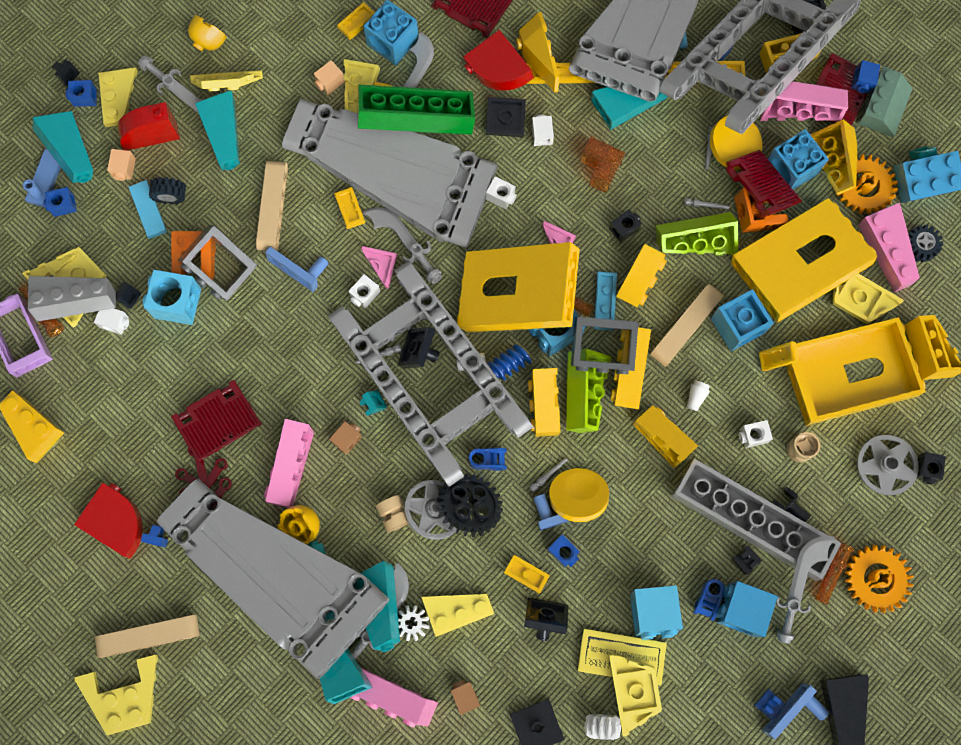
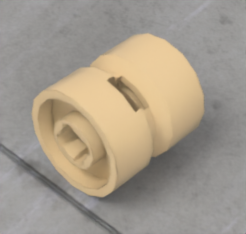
M803 432L789 441L787 453L795 462H806L819 453L821 444L816 435L810 432Z
M399 495L388 498L375 506L380 517H384L383 524L387 533L408 524L402 509L404 504Z

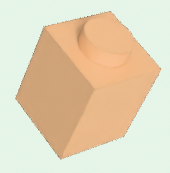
M332 60L314 73L316 87L320 91L323 90L327 95L345 83L342 71Z
M111 149L107 171L115 180H132L136 158L131 151Z

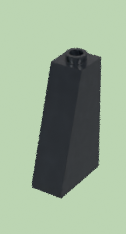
M868 674L820 680L826 709L829 711L828 720L833 745H865Z

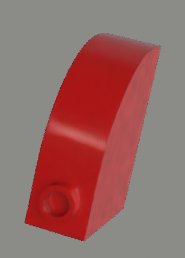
M500 30L463 56L466 62L464 67L469 74L473 73L483 85L494 90L507 91L517 89L534 79L531 68Z
M166 102L134 109L118 121L117 127L122 149L126 151L180 139L177 122Z
M102 483L74 525L122 556L131 559L139 547L143 533L140 512L128 497L120 493L122 490L120 487L113 483L110 485Z

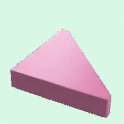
M546 221L543 222V228L549 244L565 242L573 244L576 235Z
M362 246L361 250L385 288L389 289L397 253Z

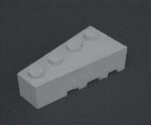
M29 276L28 310L37 322L116 308V291L107 278Z

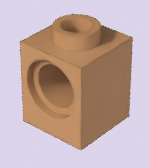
M345 421L329 440L347 455L362 438L359 433L361 429L353 422L348 424Z
M464 679L453 684L454 689L451 690V693L461 715L480 706L470 681L466 683Z

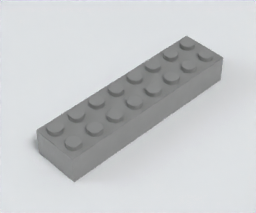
M696 459L689 463L671 496L794 569L799 553L805 544L814 538L828 536ZM835 540L831 543L827 554L828 561H820L812 565L807 575L809 578L815 581L824 578L841 545L839 541Z

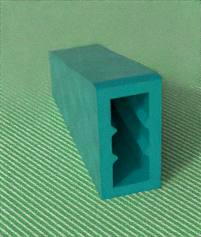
M606 87L593 91L591 102L611 130L667 99L668 96L659 91L655 101H646Z
M230 90L195 103L222 171L232 170L236 165L240 164L236 105Z
M72 111L33 117V131L72 183H85L92 180L93 168Z
M382 561L360 574L367 577L389 598L385 607L366 627L373 649L387 652L400 642L394 568L392 564ZM359 579L356 582L355 587L357 590L363 588L364 580Z
M348 648L328 671L319 678L325 700L332 704L372 688L370 681Z

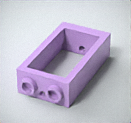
M19 294L10 295L0 302V317L20 307L40 350L14 361L0 330V354L8 372L16 378L53 360L39 328L28 310L25 299Z

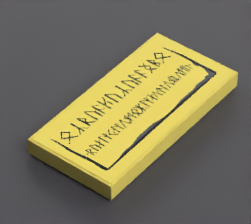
M583 629L577 671L613 677L609 654L613 653L654 666L657 684L661 685L667 643Z

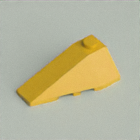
M539 12L519 30L516 47L517 50L521 51L524 60L554 92H558L559 74L555 58L551 53V42L546 38L547 26L542 12Z
M841 120L810 134L829 159L822 169L825 171L835 192L839 195L856 188L857 139L855 128L845 120Z

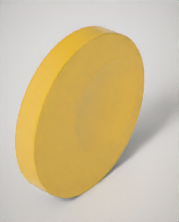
M726 116L719 120L711 130L710 147L717 161L727 167L726 162L758 150L762 152V137L754 123L743 134H740L725 126ZM739 166L734 167L735 170H741Z
M583 468L569 469L560 473L551 483L549 491L550 503L554 511L566 520L573 522L590 521L600 516L607 508L609 488L606 481L594 471Z

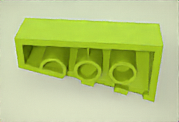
M731 212L655 225L656 243L662 253L687 254V252L701 255L713 253L715 255L731 254L733 256L738 252V221Z
M581 349L580 360L610 363L611 356L590 349ZM572 351L568 352L566 430L576 433L598 431L602 411L600 400L605 395L603 384L604 379L608 378V373L596 372V368L588 367V371L576 370V366H571Z

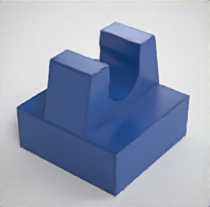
M152 525L149 535H142L141 542L166 548L168 539L163 538L164 529L162 527Z
M767 689L754 704L770 720H773L785 705L770 689Z

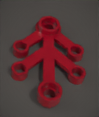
M188 447V453L195 458L192 451ZM195 458L199 479L211 489L220 473L228 468V462L223 458L217 459L215 467L207 477L204 460L198 463ZM221 461L225 462V466L223 468L218 467V464ZM179 468L175 472V477L180 481L191 484L196 480L195 477L191 476L183 468ZM181 471L185 472V476L183 478H179V473ZM222 478L219 481V488L215 494L220 499L226 490L231 489L232 481L229 478ZM226 480L229 481V486L224 488L222 483ZM182 488V489L180 490V492H179V495H180L186 488ZM217 501L212 503L213 510L217 507Z

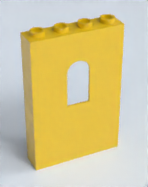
M828 198L734 254L731 265L748 287L754 290L762 305L778 323L873 265L877 255L875 249L866 243L863 235L855 230L851 221L840 212L838 205ZM828 235L832 237L835 241V248L808 265L796 251L819 236Z
M571 242L466 252L457 325L466 332L572 327L580 249ZM517 276L514 295H484L483 285L488 279Z
M899 317L797 343L799 361L786 365L806 426L918 397L926 392L925 382L921 379L918 372V363L912 355L911 343L907 341L905 336V326L900 322ZM869 358H876L882 362L883 372L881 375L849 384L843 365Z

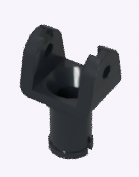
M785 487L783 492L792 501L786 507L776 500H773L771 503L807 522L812 514L808 513L798 504V494Z

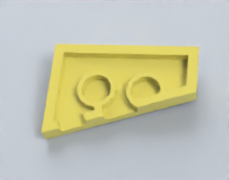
M344 59L345 110L357 113L358 85H374V82L377 81L380 67L376 64Z
M136 67L99 73L103 124L105 127L117 126L118 121L128 113L129 99L134 88L133 82L138 72Z
M487 594L421 597L436 637L494 614Z

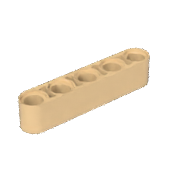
M266 162L256 239L257 250L266 251L271 246L278 251L288 172L287 162Z
M708 284L655 347L650 356L666 367L721 301L724 294L711 284Z
M197 615L96 636L97 658L198 637L200 633Z

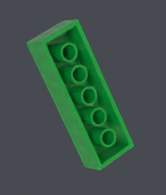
M359 84L357 99L358 129L472 135L475 122L473 91Z

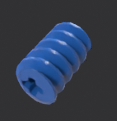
M515 344L512 349H507L506 353H501L499 357H495L493 362L488 361L487 365L497 378L505 381L504 374L512 377V369L518 373V365L524 369V362L526 361L530 365L531 359L521 346Z

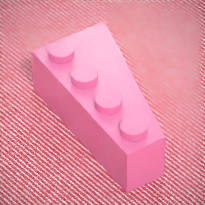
M792 81L772 104L761 114V121H768V118H777V121H785V118H797V121H805L808 118H815L816 121L842 120L848 109V90Z
M900 203L865 217L858 226L868 245L875 249L876 260L892 290L896 292L912 285L920 277Z
M285 419L279 446L276 451L275 463L270 472V484L266 487L264 493L267 503L284 508L294 505L314 431L309 424Z
M361 668L370 681L372 688L350 698L357 701L360 698L366 700L365 705L376 710L378 707L385 709L384 714L392 718L402 717L404 718L403 723L411 727H415V725H429L437 707V701L423 698L417 692L404 689L399 684L389 680L386 681L385 678Z

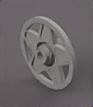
M876 436L868 440L858 453L857 470L864 484L876 493L882 495L900 494L913 485L918 475L919 465L914 450L907 442L896 436ZM880 440H891L899 443V445L889 450ZM870 446L873 459L862 463L864 452ZM908 453L912 459L913 471L903 463ZM865 474L877 476L879 488L873 485ZM896 479L908 481L902 488L891 491Z
M427 480L415 485L408 493L404 503V513L410 527L419 535L434 540L450 537L456 532L455 527L448 529L450 526L449 522L442 523L445 516H438L440 510L436 509L438 504L436 500L439 493L437 486L443 487L444 482L438 480ZM425 486L424 498H411L417 490ZM409 510L421 516L419 526L413 521ZM436 525L447 531L442 534L429 533Z

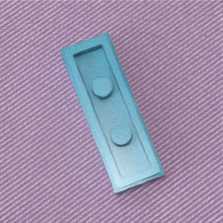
M145 180L129 186V190L147 237L151 239L166 233L167 230L156 201L149 198L150 185Z
M597 272L594 318L615 320L617 273ZM594 327V329H597V330H610V331H613V330H614V329H610V328H598V327Z

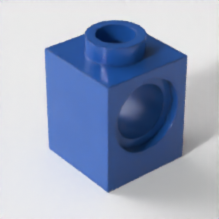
M862 60L855 68L851 89H855L860 93H870L877 85L880 65Z
M91 80L68 81L66 98L74 107L97 106V88Z
M68 187L45 192V209L50 211L54 217L77 212L74 194Z
M563 534L547 549L564 568L567 565L572 567L579 560L577 555L580 551ZM560 548H568L570 556L568 558L561 557L559 554Z

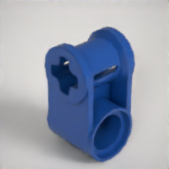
M474 449L469 454V466L475 470H507L505 465L507 449ZM480 455L483 458V462L476 464L472 461V457Z
M711 579L703 584L693 609L694 614L699 613L709 617L711 621L715 620L725 590L721 581ZM711 583H715L718 586V592L715 595L709 592V585Z

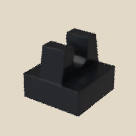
M64 60L62 64L55 62L52 66L53 70L56 71L55 76L67 87L68 81H74L80 73L67 60Z
M123 282L116 293V301L131 310L142 293L128 283Z
M749 546L743 548L731 559L745 575L749 574L762 562Z

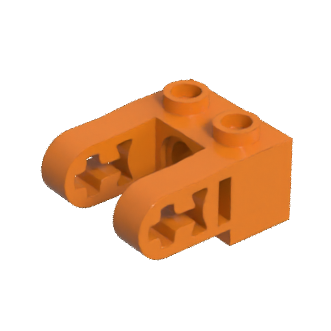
M743 188L734 197L742 233L776 230L789 222L787 214L762 217L754 207L755 199L746 188Z
M171 231L172 273L186 275V272L180 267L182 264L178 259L203 231ZM210 238L199 252H201V271L214 280L216 241Z

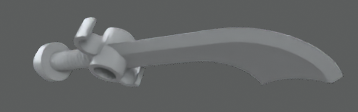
M422 32L419 33L415 46L410 49L417 58V64L403 87L416 88L432 62L434 48L431 40Z
M143 56L138 62L140 68L143 71L149 70L162 81L157 85V91L161 96H163V93L160 89L166 87L167 90L172 91L199 113L195 103L202 101V99L197 98L173 78L174 74L181 76L178 69H172L169 74L165 75L152 64L153 59L151 57Z
M374 207L362 211L363 215L372 220L374 229L388 227L397 234L412 255L410 259H406L403 256L405 263L407 261L413 263L415 260H419L428 273L426 278L429 282L434 284L441 280V271L434 269L424 256V254L431 251L429 241H427L428 248L423 249L400 218L389 209Z
M834 536L814 538L801 549L786 603L781 604L779 596L776 601L781 608L788 606L784 627L782 630L777 631L779 641L789 644L794 639V634L790 632L796 611L799 610L801 613H808L810 611V603L806 609L800 608L808 571L815 563L828 561V549L831 543L835 541Z
M399 563L395 564L394 570L397 610L405 601L409 589L407 574ZM367 630L358 636L361 637V640L351 652L355 660L369 643L373 649Z

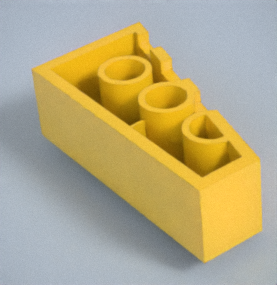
M638 327L635 371H629L628 375L616 374L615 369L614 381H616V388L612 389L611 401H614L613 405L639 409L651 329ZM621 330V349H618L617 353L619 364H627L630 330Z

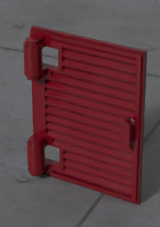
M435 0L431 7L436 10L438 8L444 10L446 16L473 31L475 29L481 31L482 36L488 38L513 0H444L450 5L443 2V0Z
M831 53L815 85L848 90V109L842 120H845L852 126L868 93H860L855 89H851L854 71L857 66ZM834 63L840 65L837 71L832 68ZM827 120V121H829V122H831V123L834 124V123L839 122V121H841V120Z
M761 150L726 162L727 174L734 182L740 181L755 199L754 207L762 217L765 218L802 202ZM739 166L743 172L737 173L734 167ZM768 201L772 207L766 209L762 203Z
M235 380L230 381L229 385L220 390L218 388L186 407L187 410L182 413H176L171 416L198 463L262 425ZM234 392L235 395L228 399L225 398L226 395ZM189 417L193 419L186 424L182 423V421Z

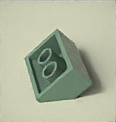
M884 66L882 67L878 75L877 85L868 96L858 123L859 125L894 138L912 91V87L902 73Z

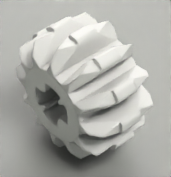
M416 605L413 607V612L410 611L409 606H405L406 614L402 610L398 611L403 616L402 619L398 618V622H401L399 629H403L399 635L402 637L407 633L406 641H410L411 634H413L414 640L417 641L418 632L423 637L426 635L421 628L429 629V625L423 624L424 621L429 620V617L421 618L425 613L424 609L416 614L418 610ZM412 617L416 618L414 621L417 622V626L409 629V625H406L407 620H411Z
M589 714L586 716L585 734L589 738L617 739L620 737L621 732L620 719L617 716L606 714Z

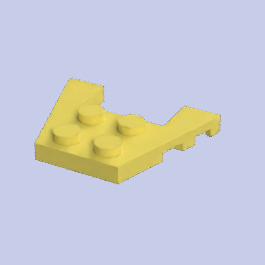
M80 247L57 256L53 261L44 262L38 265L37 268L28 269L22 273L27 279H29V276H50L51 274L54 277L106 278L107 276ZM83 314L63 318L74 328Z
M157 655L137 660L141 682L104 693L99 691L96 672L74 677L75 682L106 735L151 723L154 699L153 689L156 680L155 670L156 663L158 662Z

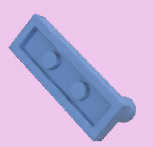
M45 149L33 180L28 179L23 183V188L28 192L25 201L41 207H45V192L53 190L61 169L48 149Z
M271 246L265 252L269 262L312 292L318 287L316 278L329 264L326 259L320 256L306 272Z
M545 494L533 498L541 521L537 523L540 531L569 522V520L559 515L552 516Z
M802 683L787 700L784 707L773 720L768 722L762 731L767 736L776 740L804 706L820 721L828 716L829 711L813 696L817 691L811 685Z

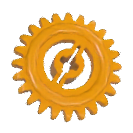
M862 154L859 160L857 159V174H864L856 182V188L839 195L836 193V195L842 196L840 202L846 201L845 207L852 206L853 212L858 209L859 213L862 214L865 210L870 215L872 211L874 213L879 212V209H886V205L889 206L892 203L891 200L896 197L892 193L898 190V188L893 186L898 181H891L896 174H888L892 167L884 169L886 161L879 165L880 157L876 158L873 162L872 155L865 160V155ZM878 183V191L876 195L872 197H863L858 195L869 194Z
M876 544L872 546L871 550L868 546H865L864 553L862 550H858V557L851 556L854 563H847L851 570L845 571V574L850 576V578L845 579V582L851 584L847 588L848 591L854 592L851 598L858 597L857 604L861 605L864 603L865 610H868L871 606L873 613L878 611V607L881 613H886V608L893 612V605L901 608L902 605L899 601H908L903 595L912 594L906 588L914 586V584L907 582L908 579L914 576L906 574V572L912 569L911 567L903 566L907 559L898 560L901 553L893 555L894 549L890 548L885 551V545H882L878 551ZM881 564L886 567V569L871 571L868 575V582L865 583L864 574L870 565ZM879 575H884V576H882V578H881V582H877L878 579L880 578ZM893 579L892 586L888 592L876 594L871 591L872 588L888 587Z

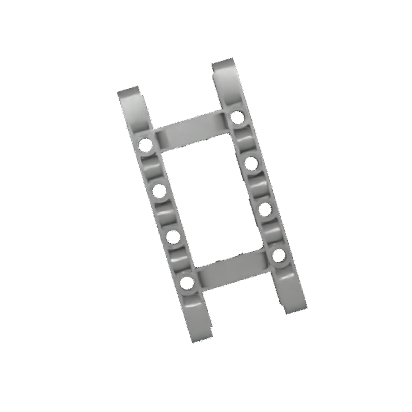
M741 0L664 79L660 86V92L677 100L678 98L681 99L697 81L738 101L729 111L725 126L743 134L856 13L861 0H834L825 10L803 0ZM764 13L804 30L791 44L790 49L773 63L761 80L754 81L744 76L741 72L738 73L727 68L725 64L717 63Z
M407 261L395 269L394 272L400 280L399 283L411 298L409 301L365 331L361 329L348 309L345 310L343 306L332 312L328 317L446 484L450 487L464 477L461 472L460 465L445 444L492 411H495L510 433H514L517 438L532 429L533 426L411 262ZM427 300L432 301L429 305H423ZM422 319L431 322L440 339L449 350H452L460 366L480 389V391L431 425L378 352V349L390 341L393 342L395 337L406 330L409 331L411 326ZM448 330H454L452 335H445ZM361 345H367L364 350H358ZM471 360L477 361L475 366L467 365ZM383 375L389 376L386 381H380V378ZM494 391L501 393L497 398H493L490 395ZM405 406H411L409 412H402V409ZM429 437L434 438V441H433L432 444H430V445L424 444V441H425L427 438H429Z

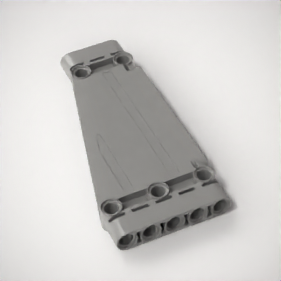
M613 0L580 38L579 46L569 66L570 72L576 76L643 100L655 101L659 94L660 86L668 70L671 69L699 0Z
M300 99L282 142V148L305 155L307 159L391 210L437 241H447L467 248L486 200V191L494 179L498 166L497 163L476 157L471 151L461 152L454 145L412 131L358 129L357 113L345 109L337 111L328 104L319 105L304 99ZM324 114H329L326 118L322 117ZM310 147H316L313 151L308 150ZM465 161H471L472 164H471V165H465L464 162H465ZM453 194L460 196L458 199L451 198ZM440 228L447 230L443 234L437 232Z
M200 479L194 480L157 520V523L173 538L174 542L185 550V554L280 647L285 650L287 649L290 655L297 659L316 679L321 678L389 601V598L364 575L220 499ZM217 501V507L211 510L212 503ZM188 532V538L182 541L183 534ZM359 579H363V588L357 590L355 587L356 582ZM333 611L335 618L332 622L328 623L326 616L329 612ZM304 644L305 652L299 656L297 648L299 645Z

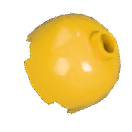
M194 15L188 27L189 37L194 42L192 45L200 51H203V49L215 51L220 48L227 38L225 34L215 26L203 22V18Z
M295 505L280 514L278 530L306 545L317 537L320 530V520L316 512L310 507Z

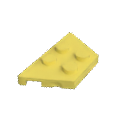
M262 70L190 75L192 84L202 89H208V91H219L220 88L227 87V90H237L240 86L263 78Z
M860 274L853 276L833 289V305L865 324H869L904 301Z
M610 653L609 658L622 735L627 736L635 727L641 726L647 722L649 717L655 716L662 711L654 666Z

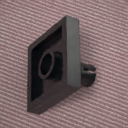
M431 327L410 329L397 366L403 369L424 367L426 359L436 362L439 357V351L430 348L435 329Z
M528 598L524 627L538 629L536 638L541 641L549 640L550 632L566 634L569 605Z
M549 699L510 714L521 745H554L565 740Z

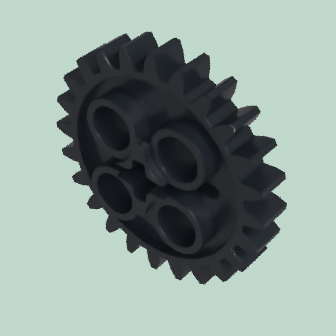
M467 474L464 475L463 479L461 478L450 487L445 482L436 500L438 502L436 509L440 510L438 516H445L442 523L449 522L450 526L448 529L455 527L456 534L463 531L465 537L468 532L471 533L472 537H475L477 532L480 536H483L485 531L489 533L492 528L496 527L503 511L500 508L503 501L498 500L500 494H494L496 487L489 488L490 482L484 484L483 478L481 477L479 480H476L475 475L469 479Z

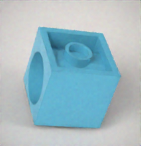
M153 270L152 276L150 275L148 278V293L143 298L144 308L154 319L193 325L202 288L193 276ZM173 289H180L182 291L179 300L173 305L163 306L161 304L163 296L168 291Z
M677 586L634 589L630 594L635 637H641V640L654 639L653 637H656V635H661L662 638H671L674 635H678L677 632L683 629Z

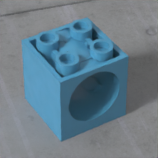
M386 0L363 26L367 46L395 66L418 40L417 20L389 0Z
M806 129L774 148L768 158L770 163L793 190L818 175L829 160Z
M753 289L718 307L711 317L712 322L731 352L765 334L774 324Z
M573 310L572 327H567L566 333L561 336L549 335L543 328L528 329L532 337L536 336L538 339V346L541 351L547 353L550 357L573 343L575 317L579 316ZM583 326L582 336L586 326Z
M739 581L728 583V586L725 585L722 596L724 599L719 607L716 623L755 638L765 637L778 596Z

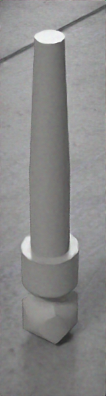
M710 127L708 130L705 170L709 169L712 154L710 133L713 127Z
M685 198L684 200L685 206L692 205L693 207L702 206L729 209L730 207L729 205L704 202L698 199L691 200V198Z
M398 344L393 348H386L384 351L379 352L381 357L390 356L394 352H401L402 348Z
M565 457L544 476L539 477L536 483L530 485V490L532 492L537 491L539 486L544 485L545 481L568 459Z

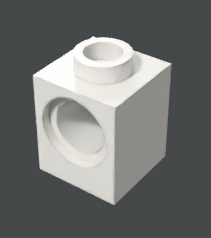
M538 115L532 117L534 146L553 145L554 134L551 116Z
M494 177L486 191V200L507 209L508 205H512L516 199V186ZM503 191L507 193V195L499 196L498 193Z
M364 274L348 291L351 297L350 301L357 307L361 305L366 309L380 293V288ZM361 290L368 291L366 296L358 295Z
M114 308L100 310L94 323L101 329L122 335L129 325V317L123 311Z
M767 420L744 425L740 428L739 439L742 444L744 443L745 448L766 444L773 440ZM751 430H754L758 433V439H753L751 437Z

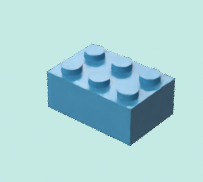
M958 151L903 162L893 166L894 173L896 174L895 177L898 181L897 187L901 203L961 190V162Z

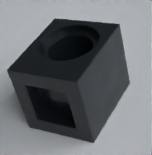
M629 209L611 222L609 230L622 243L639 231L641 220L636 213H632ZM622 223H629L631 227L625 228Z
M929 452L918 455L919 469L916 479H920L922 483L930 485L943 480L946 456ZM928 465L933 468V474L928 471Z

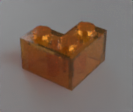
M590 137L581 158L582 163L595 168L589 186L607 194L623 163L625 152Z

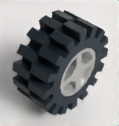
M169 177L151 179L149 198L153 201L157 200L158 203L163 202V204L169 203L170 205L185 201L186 185L181 180H175V178L168 179Z
M919 225L908 233L916 262L920 260L921 263L930 261L942 250L943 241L940 240L943 237L942 235H937L940 233L938 230L936 232L933 231L935 227L931 226L928 229V225L923 227Z

